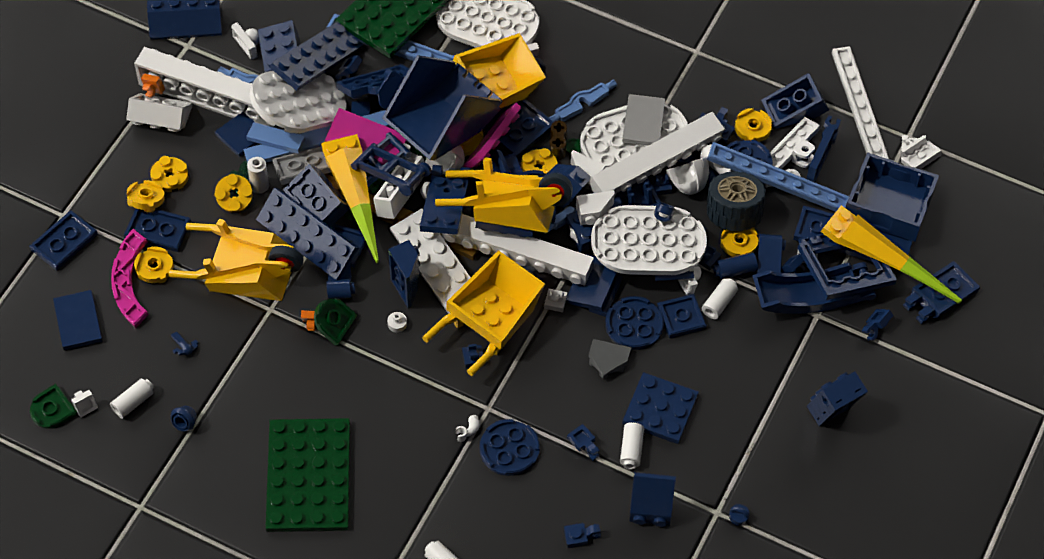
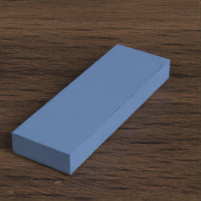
M254 122L246 136L248 141L299 154L306 140L304 135L285 132L281 129Z

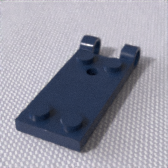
M433 165L420 222V232L458 235L464 206L436 207L435 199L466 198L470 178H442L443 165ZM461 167L460 170H471V168Z

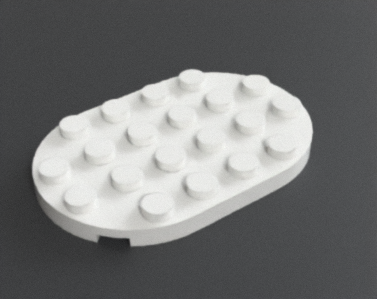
M450 0L436 13L437 24L445 35L475 48L518 33L522 35L526 44L529 45L536 38L539 30L538 15L533 5L527 0Z
M274 71L260 74L251 85V92L249 93L251 103L256 112L270 125L275 126L276 124L278 127L285 128L284 131L289 133H304L331 126L338 109L346 110L344 93L337 89L334 79L326 74H322L296 91Z
M627 105L596 115L587 122L586 127L581 133L580 147L582 154L605 165V169L647 147V145L622 143ZM672 105L664 106L660 139L688 125L684 115Z
M624 205L608 210L605 215L596 220L591 233V246L596 258L605 267L615 272L640 275H678L694 268L703 258L707 244L706 232L699 220L697 221L690 215V212L681 208L674 207L675 212L672 219L668 222H661L654 216L656 206ZM659 212V215H660L661 217H667V216H668V215H665V214H662V213Z

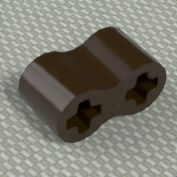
M555 121L551 124L550 152L557 160H561L567 153V125L563 121Z

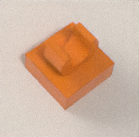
M143 74L141 78L143 83L142 90L147 91L146 97L152 98L155 93L162 94L165 87L160 77Z
M301 310V320L307 322V331H315V311Z

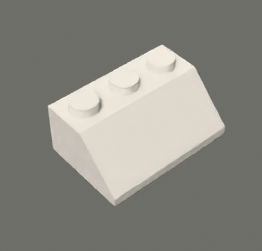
M139 93L129 98L126 120L132 121V124L143 125L145 123L150 124L152 128H161L162 126L167 127L169 131L177 132L185 127L193 103L159 96L150 98L146 97L145 94Z

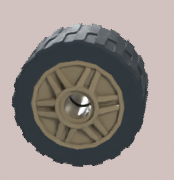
M733 171L719 174L712 179L709 185L707 216L716 226L725 230L743 231L757 226L763 217L766 195L765 186L758 178L745 172Z

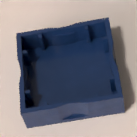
M867 152L858 180L853 186L845 208L855 216H861L875 229L915 242L934 194L939 175L914 167L904 166L893 160Z

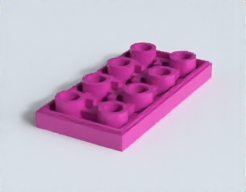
M515 103L499 116L462 167L477 168L483 163L485 157H490V150H494L500 143L498 139L509 131L510 128L508 126L510 123L513 124L520 116L518 114L521 109L520 105Z
M339 108L325 142L357 134L362 152H364L372 143L379 144L384 140L388 132H391L402 144L406 142V139L394 129ZM393 144L384 149L394 155L400 152ZM375 156L382 165L388 162V160Z

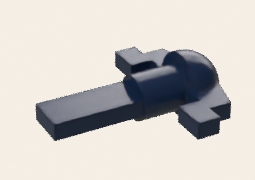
M178 332L171 334V337L182 348L181 350L179 348L173 349L174 354L178 353L179 356L190 355L198 348L197 340L188 344Z

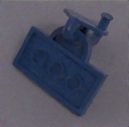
M401 64L338 81L336 86L338 90L354 99L361 98L363 94L367 93L378 95L380 106L387 110L409 68Z

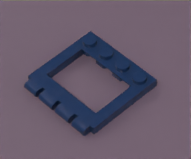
M823 233L814 235V238L809 236L798 240V250L826 300L896 284L897 279L889 265L873 258L871 260L877 269L876 272H863L856 277L846 276L838 281L829 280L815 254L844 248L845 246L835 243Z

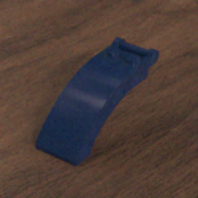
M865 262L854 265L844 263L823 270L829 280L838 281L846 276L854 277V273L867 272L868 267ZM769 270L752 275L762 310L783 314L815 313L844 307L864 300L870 301L877 297L875 290H869L826 300L811 272L787 274Z

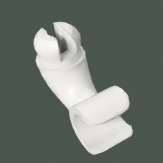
M472 415L469 417L468 429L463 426L456 428L455 434L462 433L457 438L459 442L465 441L466 437L475 434L479 430L480 420L478 416Z

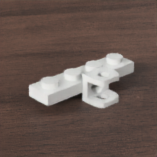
M804 117L770 152L773 166L782 169L792 159L794 164L802 168H808L814 157L812 153L815 151L814 145L808 141L820 130V125Z

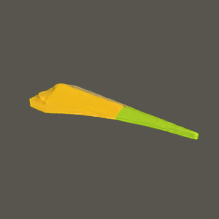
M355 134L323 142L321 147L326 163L365 238L375 262L378 263L379 259L366 172L351 168V164L363 153L358 135Z
M842 205L821 230L824 235L835 243L885 263L928 285L957 303L962 302L961 298L859 215L855 216Z

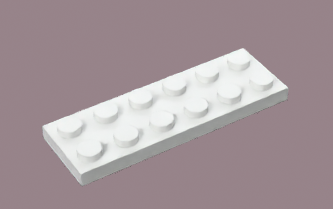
M420 209L390 227V230L399 244L410 240L413 246H417L420 252V256H418L421 265L419 266L420 273L446 310L447 301L471 277L440 233L420 232V222L423 209Z

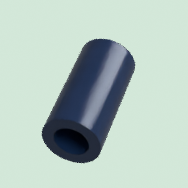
M753 252L718 260L713 266L714 274L719 279L758 270L757 259Z

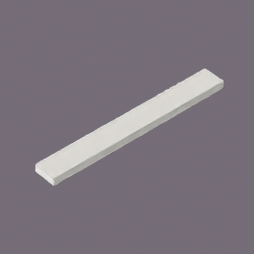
M850 46L833 49L832 55L866 154L868 152L889 159Z

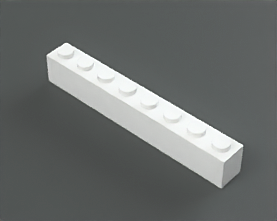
M710 112L591 176L588 185L594 193L614 190L616 196V193L620 191L625 192L634 183H642L647 179V176L651 174L653 176L657 175L662 171V168L673 166L677 163V160L688 158L695 150L701 151L708 143L719 141L725 129L715 114Z
M462 214L458 235L442 233L443 239L448 242H455L466 248L479 250L484 254L494 255L497 251H500L520 266L530 265L537 269L538 272H545L556 278L569 280L574 284L585 286L593 268L594 257L534 237L501 234L490 230L483 231L475 228L476 221L473 217Z

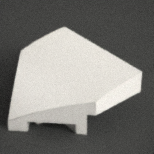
M902 135L901 163L904 166L922 169L941 156V149L926 141V136L908 138V135Z

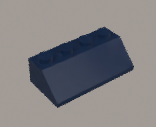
M147 0L150 40L222 35L220 0Z

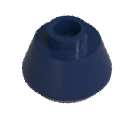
M185 405L172 410L171 422L176 429L188 432L194 428L197 414L192 407Z

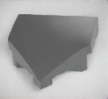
M593 339L588 356L590 358L589 365L595 367L600 372L599 375L602 379L607 378L608 374L613 372L622 373L624 366L627 365L631 347Z

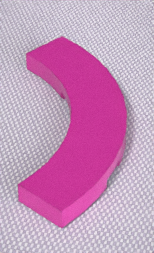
M132 229L121 243L117 257L114 259L111 282L113 295L120 311L128 322L136 328L149 314L135 297L132 287V272L136 256L148 241Z

